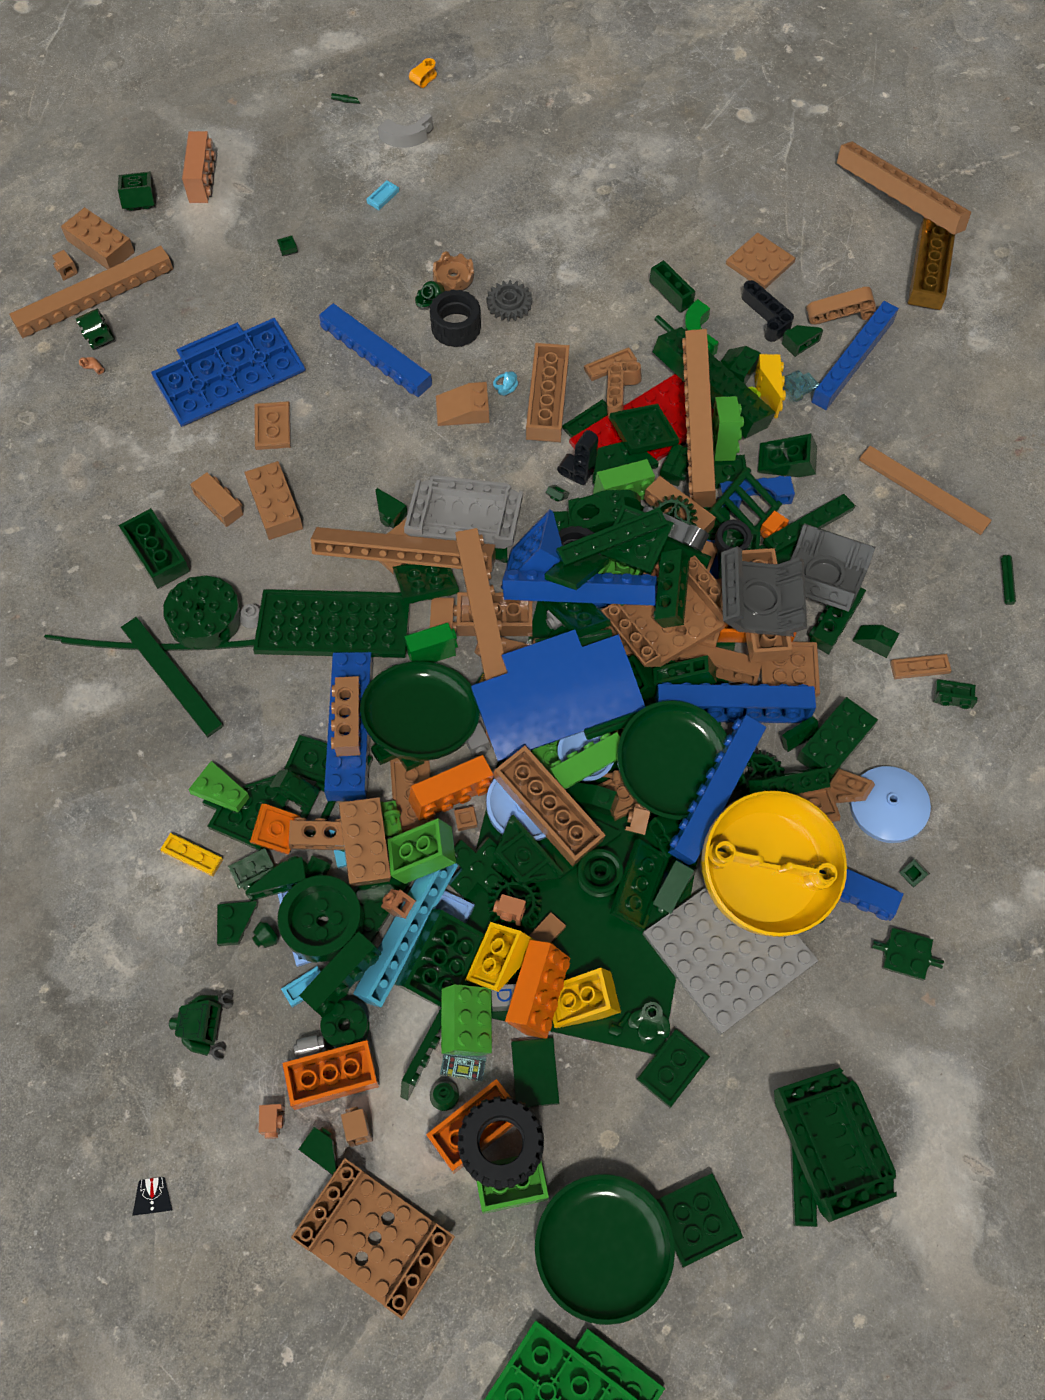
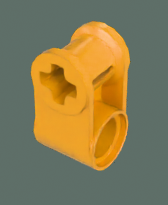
M432 58L424 59L411 70L409 80L421 88L426 87L428 83L437 77L435 60Z

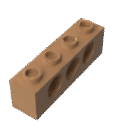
M359 676L335 677V685H332V697H335V702L331 703L332 714H335V719L331 720L332 732L334 731V737H331V749H335L336 756L361 755V685Z
M305 818L290 820L289 849L344 850L340 819H336L335 822L327 821V819L317 818L315 821H307ZM311 829L316 834L313 837H307L304 834L305 831ZM333 830L336 835L329 838L325 835V832Z

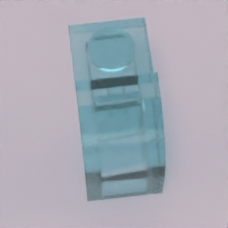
M797 370L785 376L783 389L793 401H800L805 394L814 391L819 383L809 372L803 375Z

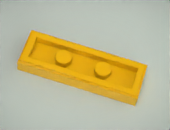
M172 833L169 834L160 849L162 853L212 877L223 861L222 857Z

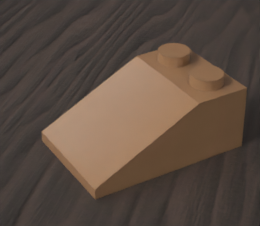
M487 382L468 383L437 395L438 426L489 423Z

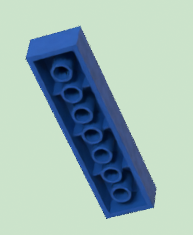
M371 652L333 653L324 788L327 801L367 799L370 737L361 719V755L336 756L335 749H331V737H334V731L332 732L331 720L335 719V714H332L331 703L335 702V697H332V685H335V677L359 676L362 699V695L368 684L372 681L373 676Z
M666 682L658 684L654 703L682 701L693 704L705 710L717 722H735L737 718L741 719L748 715L759 723H801L812 717L816 709L815 688L805 684L798 686H789L787 684L769 686L768 684H760L754 686L749 684L730 685L728 683L711 685L710 683L692 685L691 683L672 684Z

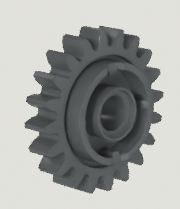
M509 280L508 284L502 281V285L496 283V288L491 287V291H488V297H486L487 308L490 309V314L495 313V318L501 316V320L507 317L508 321L511 318L517 321V316L523 318V313L527 315L528 310H531L532 293L529 292L528 287L524 288V284L518 286V281L512 284L511 280Z

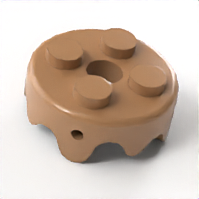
M445 251L442 253L441 258L433 264V279L440 282L445 291L464 290L473 281V261L471 258L466 259L461 253L453 257L449 252Z

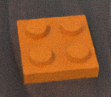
M261 804L250 843L286 855L289 854L291 850L289 849L290 820L300 818V816L267 804Z

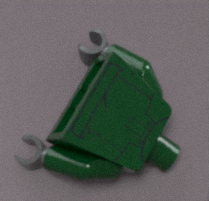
M225 993L221 997H218V995H198L189 1001L187 1005H182L179 1008L178 1017L170 1018L169 1028L175 1030V1036L181 1038L182 1044L191 1052L205 1056L210 1054L215 1060H222L223 1058L215 1057V1052L217 1050H225L222 1047H215L214 1049L210 1047L215 1045L221 1005L226 1009L231 1008L232 1003H224L223 1001L225 999H232V995L229 993Z

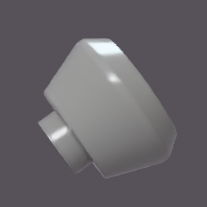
M254 604L245 605L240 612V623L246 628H256L260 607Z

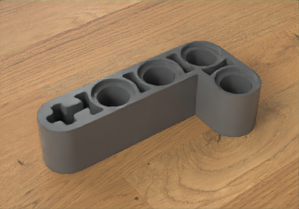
M645 505L643 512L651 511L653 508ZM663 513L666 520L675 524L670 538L701 552L709 534L697 526L689 525Z

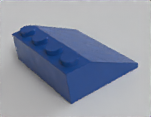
M549 510L511 549L506 570L547 572L554 564L556 565L560 562L556 549L561 547L562 543L552 510Z

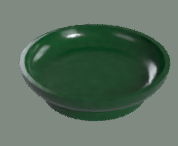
M422 661L402 663L382 671L368 684L360 703V714L364 728L374 743L386 752L410 761L435 760L460 749L473 735L479 721L480 712L471 690L472 685L461 674L441 664Z
M661 701L646 706L629 720L621 734L617 749V765L621 780L630 796L647 811L667 819L682 820L687 818L690 813L687 811L693 801L696 802L699 796L697 795L698 789L702 784L705 785L707 781V772L711 767L714 768L716 761H714L715 757L725 747L723 743L727 734L715 718L693 704L682 701Z
M609 1174L590 1175L566 1185L546 1206L536 1230L535 1260L540 1278L546 1290L566 1312L589 1323L599 1325L620 1324L645 1313L659 1300L665 1291L674 1267V1236L663 1208L642 1186L620 1176Z

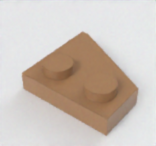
M839 769L830 782L829 788L835 803L865 801L875 784L872 780Z

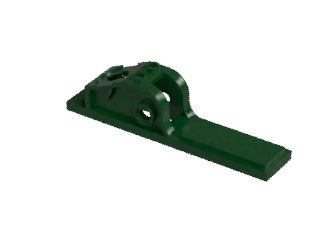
M604 490L590 496L568 500V511H553L558 532L569 526H582L596 533L613 526L623 505L643 511L644 507L641 505L640 495L635 491ZM703 507L708 512L711 507ZM721 507L719 512L727 520H730L729 508ZM715 520L714 527L708 532L709 537L707 540H715L716 532L721 526L717 520Z

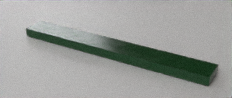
M134 617L121 626L123 632L206 737H210L223 727L222 723L139 619Z

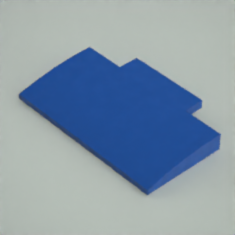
M274 317L245 331L241 329L237 322L176 349L180 357L179 360L154 370L151 374L172 413L182 427L306 370Z
M572 630L502 655L507 674L471 686L498 762L510 758L523 746L533 750L584 732L586 728L634 711L639 712L645 708L619 634L582 647L576 630Z

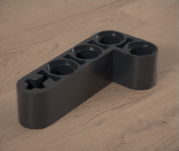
M748 280L744 283L742 300L767 321L764 334L765 339L770 342L777 341L783 337L787 329L792 327L794 314L757 282Z
M586 430L575 445V454H566L557 467V471L562 476L580 485H586L595 469L598 436L594 432Z

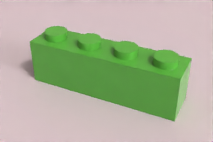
M617 732L612 735L610 733L603 735L599 738L601 741L596 744L593 741L583 747L584 750L578 753L577 750L566 756L568 759L563 762L561 760L554 762L550 765L549 773L566 790L617 761V749L620 740Z

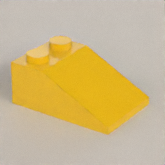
M490 922L465 980L499 992L522 966L529 940L534 939L522 931Z
M598 968L564 980V987L560 992L558 1007L553 1017L554 1028L557 1029L599 1020L621 1013L612 973L606 969Z

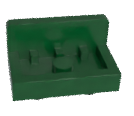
M937 679L935 682L934 703H939L942 706L952 705L959 706L962 709H973L978 701V697H975L976 685Z
M265 847L228 865L238 889L243 887L244 890L250 888L255 884L254 881L264 877L275 868Z

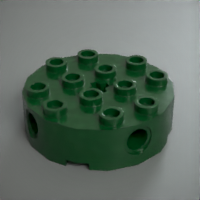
M207 575L189 577L171 589L163 604V616L174 640L187 648L212 649L226 643L238 631L240 626L241 606L232 586L221 578Z

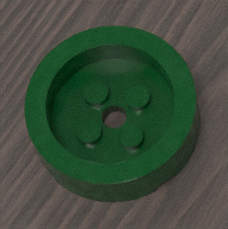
M313 876L298 882L286 893L278 910V928L283 940L297 956L314 963L331 961L358 931L362 934L364 929V911L355 892L344 881L332 876ZM328 917V923L325 926H319L318 918Z

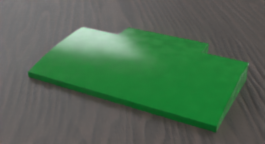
M536 1319L485 1400H659L665 1387L590 1329H586L576 1347L573 1348Z

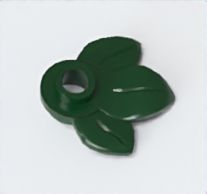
M650 1001L645 1003L642 1010L634 1011L629 1018L628 1026L638 1028L639 1037L643 1044L651 1042L657 1034L664 1038L669 1037V1020L663 1016V1010L657 1002ZM654 1008L656 1010L655 1016H649V1009Z

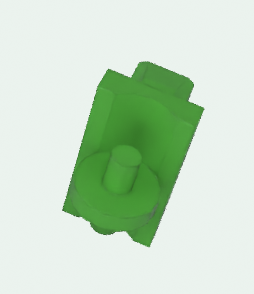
M396 801L380 802L385 838L402 834L399 819L401 813L397 810Z

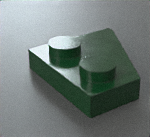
M257 901L217 904L218 946L240 944L244 936L243 933L251 922L250 918L254 910H257Z

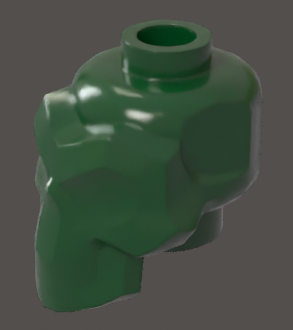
M437 281L426 282L422 289L417 292L415 297L416 305L422 308L430 307L433 299L445 292L443 285Z

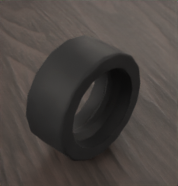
M735 519L722 523L715 535V545L719 552L735 548L725 544L722 538L723 533L731 529L742 534L744 543L739 548L747 550L752 540L749 527L742 521Z

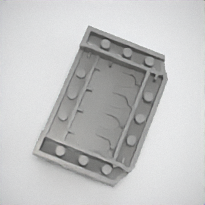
M432 476L430 480L421 482V479L417 480L404 526V533L413 537L456 541L455 532L477 528L478 534H482L485 544H495V548L505 549L513 545L523 492L520 490L517 492L511 489V485L499 482L444 476Z

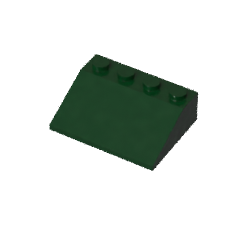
M432 909L394 985L442 1008V988L454 984L470 986L471 982L465 979L485 934L443 910Z

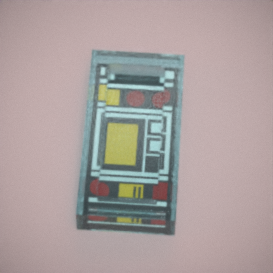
M444 1054L440 1075L483 1082L486 1059Z

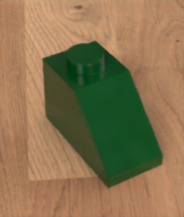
M796 325L784 332L782 345L796 357L821 340L823 329Z
M377 488L375 492L380 521L386 527L395 528L408 515L407 507L404 503Z
M861 625L853 642L887 658L900 633L884 625Z
M313 1127L298 1150L333 1175L338 1169L335 1142L330 1138L332 1134L323 1127L320 1130Z

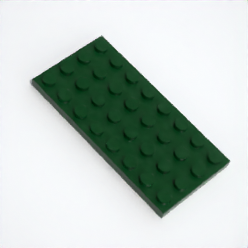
M263 589L253 651L254 654L302 656H333V653L371 652L372 657L405 658L406 642L404 636L408 635L410 603L404 604L400 592Z

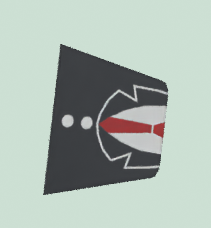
M164 1177L143 1179L138 1182L132 1216L172 1211Z

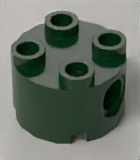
M98 308L75 318L79 327L83 328L81 330L85 340L89 339L88 343L92 350L114 340V336Z

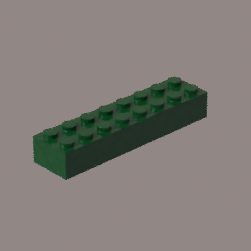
M680 327L658 336L652 352L685 382L682 338H686L685 331L687 330ZM708 351L711 407L714 409L715 397L737 396L738 404H741L740 416L744 418V426L740 428L742 436L746 439L767 429L776 412Z

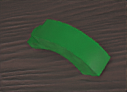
M697 299L687 310L684 329L687 331L702 329L701 326L709 319L710 307ZM707 334L708 351L714 356L717 353L719 342Z

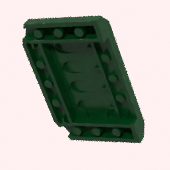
M841 1068L774 1090V1101L817 1207L828 1222L897 1197V1191L894 1192L896 1170L859 1086L853 1080L850 1081L842 1073L843 1070Z

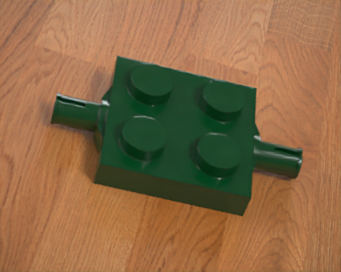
M892 928L886 943L873 940L871 948L883 951L884 962L882 969L924 981L930 965L940 969L943 968L944 960L932 957L933 939Z

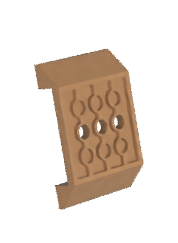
M696 556L690 558L684 625L667 628L661 627L654 620L656 608L653 605L625 604L621 606L620 604H611L601 610L610 619L612 627L644 667H661L723 630L727 625L723 621L722 586ZM684 630L686 634L678 635L676 634V631Z
M344 1158L291 1238L403 1320L455 1236ZM387 1212L393 1213L395 1217L391 1225H384L382 1222V1216ZM373 1232H378L381 1234V1242L373 1246L369 1242V1236ZM360 1252H365L368 1255V1261L363 1266H359L356 1263V1256Z

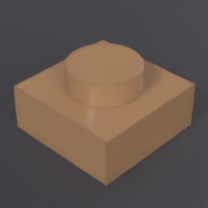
M473 806L454 810L458 831L478 827Z

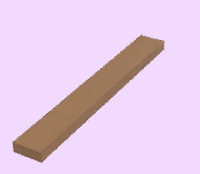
M869 446L859 459V461L979 535L985 531L992 521L872 446Z

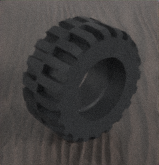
M500 1096L494 1097L492 1100L485 1099L477 1107L471 1108L468 1116L465 1115L458 1133V1150L466 1171L469 1172L474 1180L479 1181L488 1188L490 1186L495 1189L507 1187L510 1189L517 1184L527 1181V1178L535 1173L544 1151L542 1125L536 1118L533 1110L528 1109L526 1104L521 1101H514L511 1097L503 1099ZM497 1121H506L513 1124L519 1130L523 1141L518 1157L504 1165L491 1163L484 1157L480 1149V1138L484 1129Z

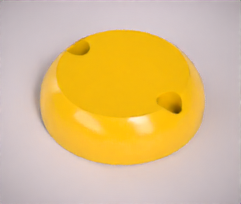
M757 792L733 802L713 822L706 835L702 849V875L709 896L727 919L751 933L770 937H786L807 931L818 925L832 912L844 890L847 861L844 845L837 829L827 815L817 806L798 795L788 792ZM722 848L725 852H720L718 849ZM823 870L826 874L819 873V871Z

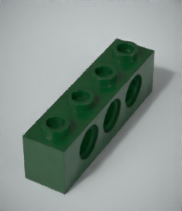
M682 548L661 552L654 620L663 628L684 625L690 557Z
M860 588L849 612L827 604L826 608L828 611L826 613L822 612L817 621L820 624L818 627L814 626L809 634L811 637L810 642H817V649L828 655L830 654L866 592L865 589Z
M828 767L809 768L748 780L750 794L763 791H781L795 795L830 787Z

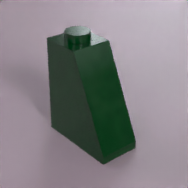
M679 859L675 861L653 902L657 906L656 910L665 915L667 913L672 914L696 873L697 867L692 864L688 865Z

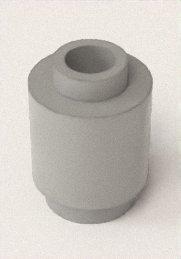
M313 1035L297 1039V1044H294L295 1056L300 1058L326 1051L323 1036Z

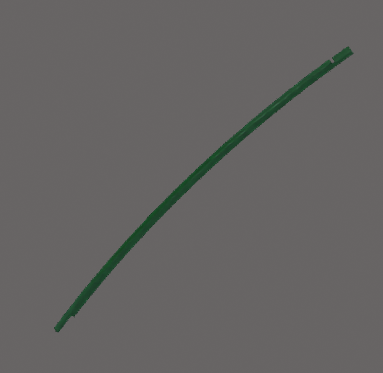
M52 635L44 636L46 640L61 641L62 644L138 650L133 643L95 641ZM255 639L226 642L212 649L195 647L191 649L181 644H159L163 651L254 647Z

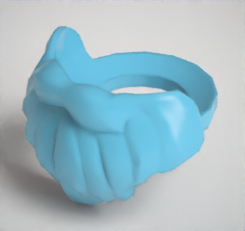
M505 372L494 379L493 386L498 390V394L505 396L516 389L518 380L515 372ZM504 377L503 385H497V381Z

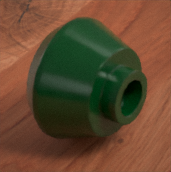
M260 921L253 931L254 936L252 940L258 948L260 946L268 948L276 945L278 942L277 935L266 921Z
M439 1081L431 1088L430 1101L436 1109L448 1111L456 1106L459 1100V1091L452 1082Z

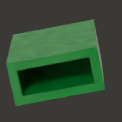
M449 623L404 636L410 662L434 663L456 656L455 648H458L457 636L454 628L450 629Z

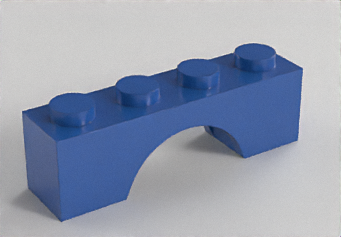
M791 476L756 479L776 501H780L782 505L792 504L795 492ZM746 479L740 485L749 496H761ZM726 481L720 483L718 490L719 498L733 482ZM734 492L729 499L740 508L743 499Z

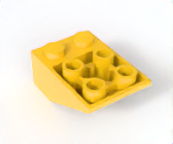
M759 354L754 375L755 388L761 393L760 398L776 412L774 418H778L779 411H782L783 401H785L786 391L783 390L785 376H782L784 362H781L779 354Z

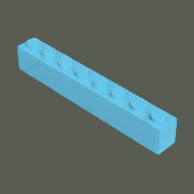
M457 864L415 880L408 895L416 902L406 919L397 916L394 918L378 947L382 954L379 956L378 961L364 973L353 993L355 996L367 1004L380 1008L383 1006L431 910L436 908L458 867ZM403 902L402 906L400 907V910H402L406 902Z

